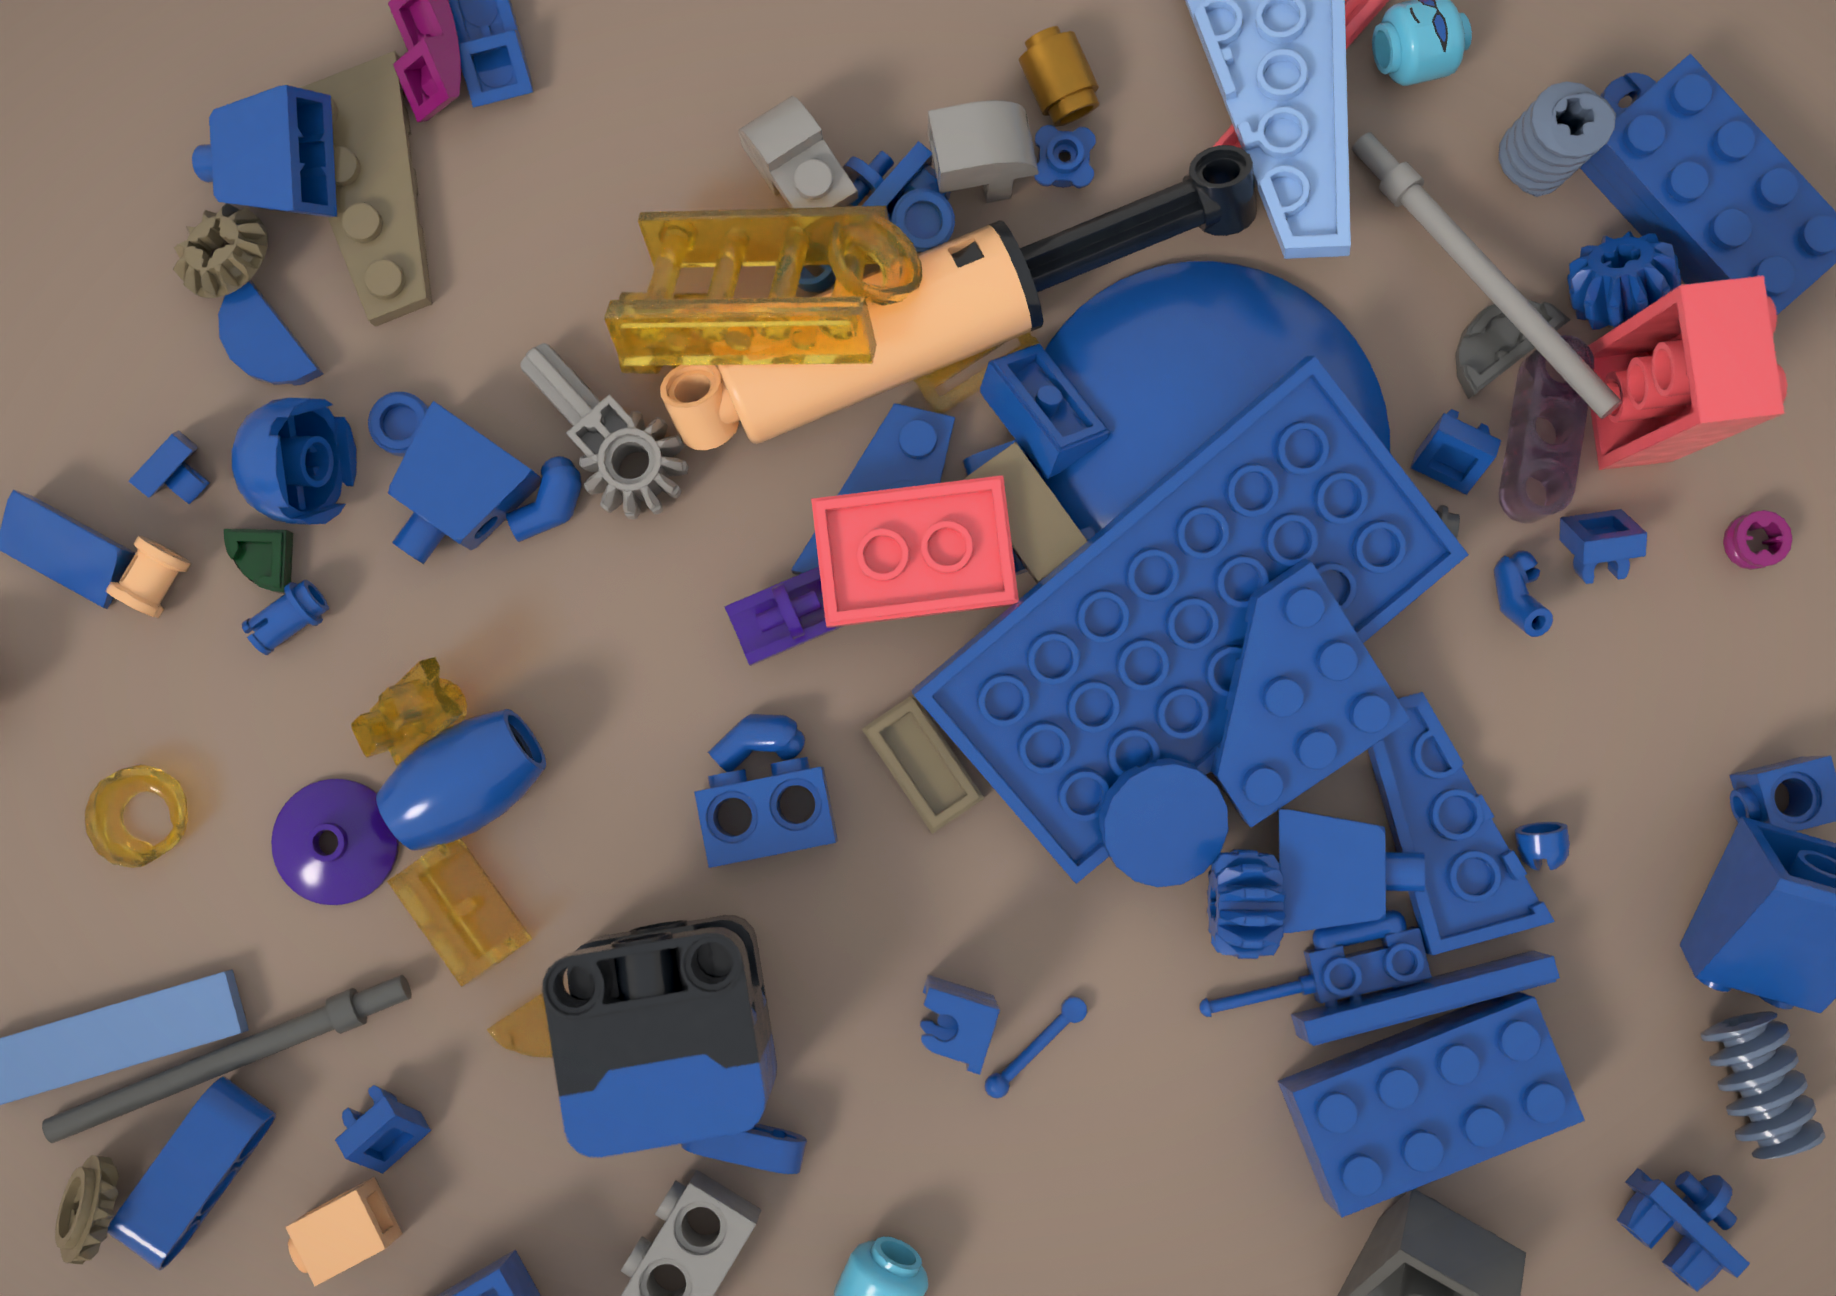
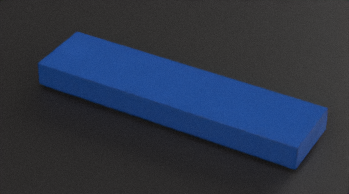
M1532 950L1424 979V982L1365 994L1359 1000L1350 1001V999L1339 1001L1336 1006L1325 1007L1324 1005L1291 1014L1296 1035L1312 1046L1554 983L1560 977L1554 956Z

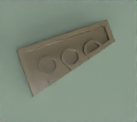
M396 51L301 87L302 89L331 95L337 217H328V220L367 319L375 327L433 304L423 227L419 222L416 195L419 193L416 170L412 166L409 114L404 104L402 85L393 67V63L400 58Z

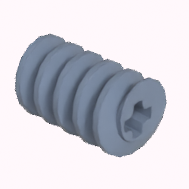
M1566 81L1551 85L1521 114L1520 118L1505 132L1499 143L1498 159L1504 174L1514 184L1518 185L1522 191L1535 197L1552 193L1570 178L1573 173L1580 169L1600 148L1607 144L1615 129V111L1606 99L1583 84Z
M1772 1011L1743 1014L1728 1018L1709 1027L1700 1034L1702 1041L1723 1042L1725 1046L1724 1049L1710 1056L1709 1061L1711 1066L1732 1067L1734 1073L1721 1079L1717 1084L1720 1091L1741 1093L1742 1098L1727 1105L1726 1110L1730 1116H1749L1751 1122L1735 1130V1136L1739 1141H1757L1759 1147L1752 1152V1156L1761 1160L1786 1157L1810 1150L1820 1145L1826 1137L1822 1124L1812 1120L1817 1112L1813 1099L1806 1095H1801L1808 1087L1805 1075L1797 1070H1792L1799 1062L1796 1049L1783 1045L1790 1037L1788 1026L1780 1021H1775L1774 1019L1777 1018L1778 1013Z

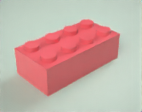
M1764 276L1680 285L1582 349L1583 360L1622 401L1617 409L1603 419L1590 408L1599 470L1673 462L1785 414L1783 402L1787 395V379L1783 368L1777 364L1773 334L1777 324V313L1774 302L1766 294Z

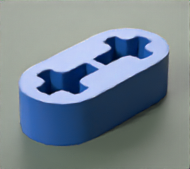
M757 1123L750 1130L740 1134L683 1143L681 1147L688 1152L712 1159L781 1174H798L801 1170L807 1139L792 1131Z

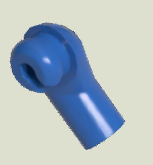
M556 456L547 460L541 469L542 479L536 501L506 513L510 529L518 542L562 525L573 516L582 488L580 472L575 468L574 463L570 459Z

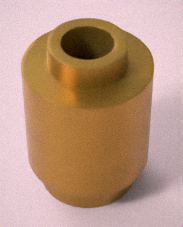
M1053 26L1034 34L1026 40L1025 46L1027 51L1020 56L1019 63L1042 114L1045 116L1050 115L1054 126L1058 127L1074 122L1099 106L1100 103L1095 95L1099 86L1075 32L1067 31L1061 33L1058 26Z

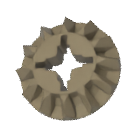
M227 203L221 207L218 213L205 210L200 224L196 227L186 226L189 233L187 240L174 247L180 259L176 262L173 270L184 281L183 285L198 296L218 298L228 295L245 285L260 268L268 247L267 230L263 222L248 208L239 210ZM224 240L230 244L225 245L224 248H220ZM213 249H216L213 253V256H209L211 251Z
M90 1156L82 1167H78L73 1172L66 1185L59 1206L55 1228L56 1245L60 1248L61 1257L65 1263L82 1265L85 1261L92 1260L99 1252L101 1242L107 1238L110 1220L115 1216L113 1212L114 1203L119 1194L116 1189L119 1174L110 1157Z

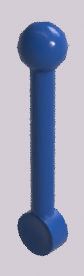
M1075 996L1066 998L1061 1005V1014L1001 1073H994L988 1076L984 1085L987 1094L996 1099L1004 1097L1009 1091V1082L1070 1022L1077 1023L1085 1018L1087 1006L1084 1001Z

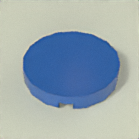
M1172 758L1154 760L1155 763H1148L1142 767L1137 765L1125 771L1107 791L1099 813L1100 832L1102 833L1104 847L1112 862L1135 882L1154 887L1181 885L1204 873L1221 853L1228 833V809L1218 786L1193 764Z

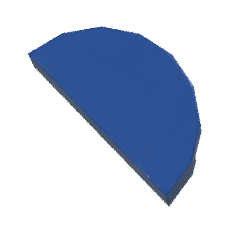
M251 279L238 290L224 296L218 313L219 338L230 360L245 373L262 382L265 381L274 385L293 384L294 386L303 385L324 375Z

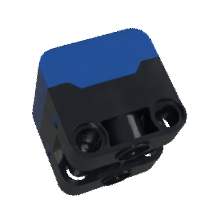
M722 915L693 921L677 920L642 926L627 932L599 936L584 943L576 951L563 956L548 968L543 978L542 994L544 997L564 1132L568 1143L576 1152L587 1157L597 1158L736 1135L750 1130L760 1121L777 1076V1060L757 936L754 928L745 919L736 915ZM566 969H567V978H568L569 993L566 991V989H565V987H564V984H563V979H564V974H565Z

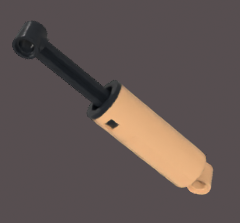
M1219 145L1208 148L1197 154L1191 161L1189 174L1184 176L1183 182L1022 248L1019 247L1005 222L999 220L718 335L710 343V348L718 367L707 361H691L679 365L664 377L660 386L661 398L680 439L686 446L694 450H709L728 442L736 433L739 421H741L748 439L752 443L758 444L1041 328L1044 322L1037 294L1040 291L1196 227L1215 236H1228L1248 228L1255 220L1257 214L1254 170L1250 154L1242 148L1232 145Z

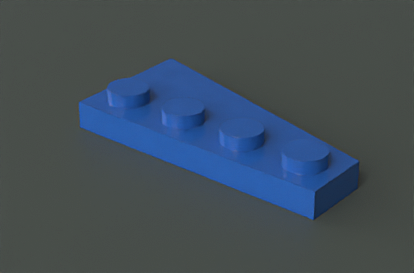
M1419 692L1398 698L1411 720L1367 750L1396 852L1425 854V892L1408 891L1417 925L1421 931L1426 954L1433 956L1555 922L1545 903L1538 900L1525 875L1527 872L1515 851L1508 848L1492 820L1494 815L1482 794H1477L1462 768L1464 764L1424 693Z

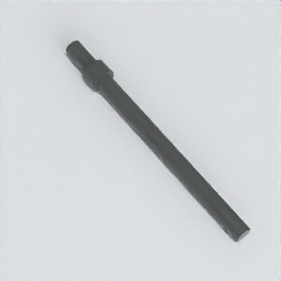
M400 975L361 992L351 988L326 999V1006L46 1118L42 1122L44 1136L50 1143L58 1142L332 1030L342 1034L367 1023V1016L411 999L412 993L409 983L403 975Z

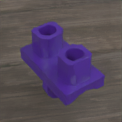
M819 566L724 606L750 666L844 627H826Z

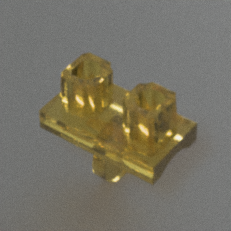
M436 657L419 661L394 686L388 687L378 697L379 701L370 709V712L360 714L351 723L352 731L366 757L389 751L395 764L399 765L420 745L445 729L463 721L467 714L465 696L458 685L449 680L439 678L440 665Z

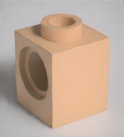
M375 1177L306 1212L286 1226L290 1236L288 1240L290 1256L301 1272L309 1274L314 1286L385 1250L403 1234Z

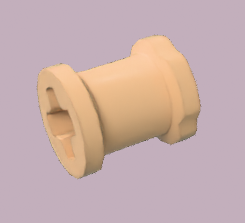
M138 535L134 542L135 547L138 549L119 582H110L106 592L141 613L160 618L164 611L160 604L177 574L179 572H187L192 563L171 549Z

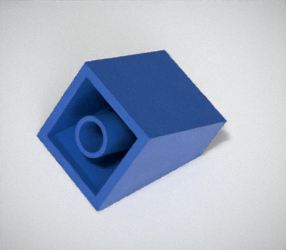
M1741 816L1680 942V947L1695 978L1706 986L1718 991L1729 992L1733 988L1757 995L1765 1002L1781 1009L1789 1010L1796 1006L1821 1014L1836 999V843Z

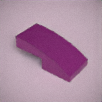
M390 0L388 2L389 8L408 52L393 63V67L417 122H425L454 101L460 94L461 58L449 0Z

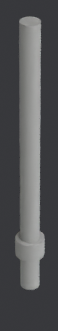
M1371 132L1360 137L1353 145L1352 151L1381 181L1379 189L1394 206L1399 207L1403 205L1601 419L1617 409L1622 403L1618 396L1422 188L1424 179L1408 162L1400 164Z

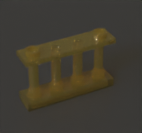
M886 206L640 212L638 223L654 266L644 300H610L604 317L622 366L873 364L877 343L865 296H859L866 264H895L897 253ZM804 265H839L831 297H795ZM776 266L768 298H733L742 267ZM715 267L706 299H672L681 268Z

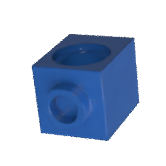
M1831 756L1798 757L1730 775L1733 790L1730 793V805L1737 822L1743 816L1792 831H1800L1836 822V771ZM1780 783L1784 784L1789 793V804L1784 812L1777 808L1774 798L1776 788Z

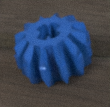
M1628 231L1623 237L1616 239L1603 236L1602 243L1599 246L1587 245L1582 247L1580 258L1569 263L1570 274L1567 277L1571 307L1575 310L1577 319L1589 321L1592 330H1600L1609 325L1616 328L1682 285L1678 257L1674 254L1672 244L1659 242L1656 234H1647L1637 238L1633 236L1631 231Z
M1233 849L1232 852L1220 853L1211 864V869L1208 872L1209 885L1208 890H1206L1208 896L1206 912L1209 918L1208 931L1211 934V944L1217 953L1234 956L1238 959H1258L1259 956L1274 955L1284 936L1283 919L1286 918L1284 913L1286 895L1283 893V875L1280 872L1279 862L1273 854L1258 853L1257 850Z

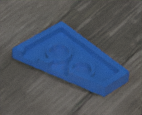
M894 403L838 495L941 483L955 417ZM815 532L791 569L792 573L799 575L819 566Z

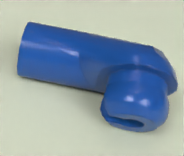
M1520 550L1510 558L1505 555L1502 556L1494 568L1493 573L1500 611L1531 637H1538L1550 629L1553 615L1550 610L1529 594L1526 584L1536 581L1539 578L1540 570L1534 567L1538 564L1534 556L1528 551Z
M750 714L735 725L708 753L723 770L731 772L753 751L775 752L782 760L795 758L804 748L805 737L797 729L796 721L786 715Z

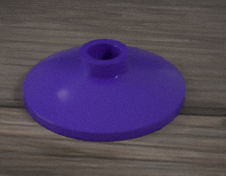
M327 779L302 788L285 803L273 827L271 848L278 873L295 893L315 903L342 905L365 898L384 883L395 865L399 851V840L387 827L379 812L376 801L377 792L356 781ZM327 830L332 831L338 839V846L330 855L324 853L319 846L320 836Z

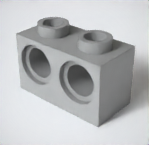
M698 1170L695 1171L687 1186L675 1180L655 1213L665 1223L653 1243L641 1236L621 1269L622 1273L631 1278L621 1296H714L756 1226L761 1209ZM696 1207L711 1209L719 1218L720 1229L709 1235L697 1233L688 1223L687 1212ZM663 1264L676 1266L684 1274L686 1286L675 1291L662 1288L655 1280L654 1268Z

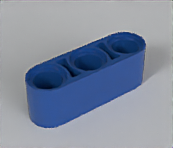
M222 1076L216 1080L196 1102L118 1210L108 1226L107 1233L159 1271L163 1270L194 1235L265 1136L276 1118V1113L228 1078Z

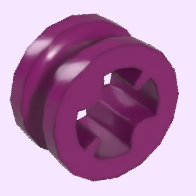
M1762 510L1740 516L1732 521L1725 530L1723 544L1725 553L1733 563L1740 568L1753 570L1775 565L1785 559L1791 550L1793 538L1791 528L1784 518L1775 512ZM1762 528L1768 535V539L1762 541V544L1769 545L1768 550L1752 552L1747 545V541L1753 540V536L1746 535L1747 530L1754 531Z

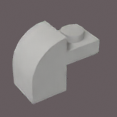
M789 97L738 130L743 149L775 196L779 193L781 194L805 232L858 199V190L824 141L822 129L796 97Z
M990 100L928 111L927 133L940 193L983 185L986 203L1011 199L1014 179L1039 174L1026 110L1020 104L1010 101Z

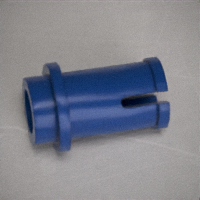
M303 580L299 584L294 582L288 583L284 587V595L252 618L242 622V629L245 633L248 634L252 630L255 632L247 638L258 651L264 655H269L274 651V648L308 624L318 626L322 623V614L329 610V606L321 592L310 581Z

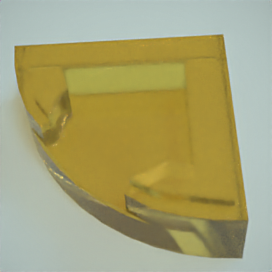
M543 994L538 995L487 1029L490 1035L506 1049L532 1057H553Z

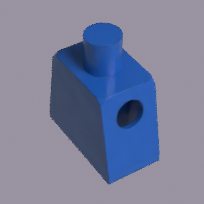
M283 85L213 109L209 117L211 144H203L195 148L192 155V165L196 175L202 181L207 183L213 182V195L218 202L315 216L337 217L331 95Z
M433 401L427 409L389 486L388 494L413 511V514L392 543L422 564L427 561L445 534L472 551L507 519L506 513L516 510L540 486L542 478L532 469Z
M1279 809V867L1283 875V893L1286 895L1284 900L1286 918L1283 919V933L1386 919V891L1425 892V854L1386 852L1384 826L1292 809Z

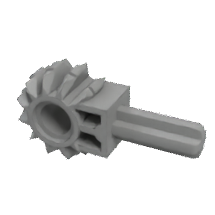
M542 343L526 353V356L520 363L521 369L573 426L566 434L585 454L580 457L579 465L584 470L594 472L584 482V487L591 495L603 493L600 506L605 511L611 513L623 502V509L627 518L637 519L640 514L641 501H645L649 509L657 515L663 512L662 503L657 498L661 491L673 498L680 496L682 492L680 487L670 480L669 476L687 474L689 466L684 460L672 458L684 448V444L677 435L664 438L668 425L663 419L658 417L645 428L644 417L640 411H631L630 415H628L610 394L600 401L548 344ZM634 452L648 454L649 465L645 473L634 479L621 477L620 464L627 455Z

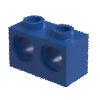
M808 757L770 764L772 776L747 781L745 769L708 776L710 789L694 792L708 867L712 868L838 842L824 767L810 769ZM796 785L807 788L815 799L814 812L803 823L789 821L782 814L780 808V800L783 793L788 788ZM731 798L743 800L749 806L752 813L751 824L741 835L727 833L719 823V810L723 803Z

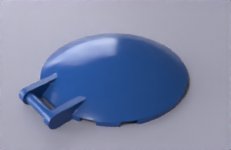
M1188 261L1143 270L1121 279L1100 291L1084 303L1061 326L1045 349L1110 432L1108 438L1061 473L1048 479L1040 473L1021 448L1088 541L1306 356L1317 357L1389 452L1390 428L1380 384L1368 358L1344 324L1321 302L1290 282L1259 269L1217 261ZM1013 440L965 458L962 462L967 476L1015 442L1018 444V442ZM1013 551L1015 574L1019 575L1028 572Z

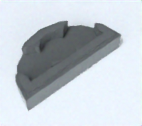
M1528 300L1556 331L1571 320L1553 304L1547 302L1540 304ZM1495 304L1479 312L1463 330L1455 353L1457 378L1468 399L1535 348Z

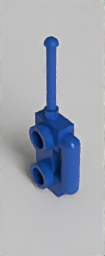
M1387 910L1386 919L1315 929L1312 936L1315 949L1304 951L1309 975L1300 976L1297 981L1208 1001L1205 998L1199 1005L1200 1012L1206 1017H1212L1211 1013L1302 993L1303 996L1314 993L1315 1001L1325 1003V1007H1332L1338 1005V999L1349 997L1350 1001L1361 999L1364 993L1424 982V979L1432 978L1420 928L1415 926L1407 927L1402 913L1397 910ZM1381 938L1382 946L1346 955L1344 953L1343 947Z

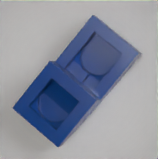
M449 0L458 36L461 68L473 108L534 93L511 1Z

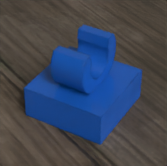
M1451 409L1447 414L1443 413L1416 450L1411 469L1467 495L1496 458L1501 440L1491 436L1489 427L1483 423L1478 428H1475L1458 420L1459 412Z
M179 430L172 433L128 480L148 498L156 494L166 484L188 504L193 502L210 483L199 472L185 463L199 447Z
M1622 509L1560 517L1559 540L1574 555V571L1586 584L1594 583V569L1598 563L1608 562V570L1619 580L1627 577L1630 569V558L1646 556L1647 532Z
M373 1085L368 1089V1092L374 1101V1106L364 1114L349 1107L342 1112V1119L347 1129L335 1141L346 1160L383 1174L424 1138L431 1129L420 1111L398 1102L392 1093Z

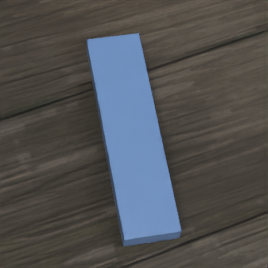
M233 969L0 1038V1105L249 1031Z

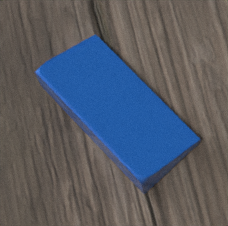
M1040 343L989 361L980 386V392L1046 479L1061 473L1108 438L1110 434L1108 429Z
M13 489L7 500L0 528V551L95 604L108 609L114 597L108 594L106 589L110 582H119L135 552L32 495Z

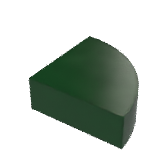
M224 529V542L227 553L234 560L239 570L259 587L285 594L284 587L291 582L293 532L268 529Z

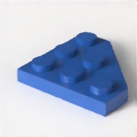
M1307 559L1301 560L1250 595L1245 617L1248 626L1240 659L1236 658L1225 706L1228 714L1221 746H1216L1211 772L1243 821L1250 828L1411 720L1315 565Z

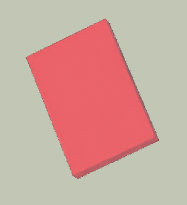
M1003 475L811 499L827 628L1005 607L1016 604L1019 601Z

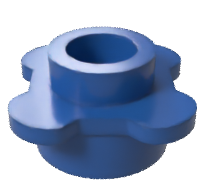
M1052 125L1041 127L1035 135V144L1039 148V161L1037 163L1039 174L1033 175L1034 179L1040 185L1046 187L1053 185L1061 188L1070 186L1084 188L1088 186L1094 177V169L1089 165L1090 151L1096 143L1094 133L1086 127H1079L1074 132L1058 131ZM1061 152H1067L1070 155V159L1063 162L1059 159L1058 155Z

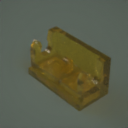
M461 838L446 845L440 844L387 881L461 987L478 980L532 940V937Z

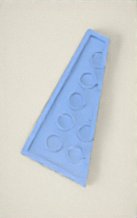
M1185 0L1243 150L1250 154L1252 159L1254 181L1284 259L1349 256L1351 232L1345 0Z

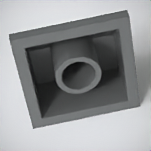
M1413 1189L1402 1196L1378 1219L1337 1296H1521L1526 1252L1445 1207L1437 1200Z

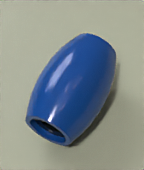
M504 709L475 716L446 728L420 745L403 760L376 795L377 806L387 827L407 848L418 851L451 843L480 830L517 803L546 768V758L533 732L512 710Z

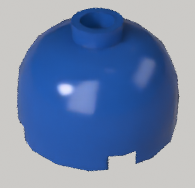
M283 398L272 400L247 415L238 428L234 440L232 471L237 488L249 505L273 520L290 524H326L341 513L346 504L336 502L341 495L342 482L346 486L353 487L356 477V446L351 427L345 417H334L330 409L327 408L332 406V403L326 399Z

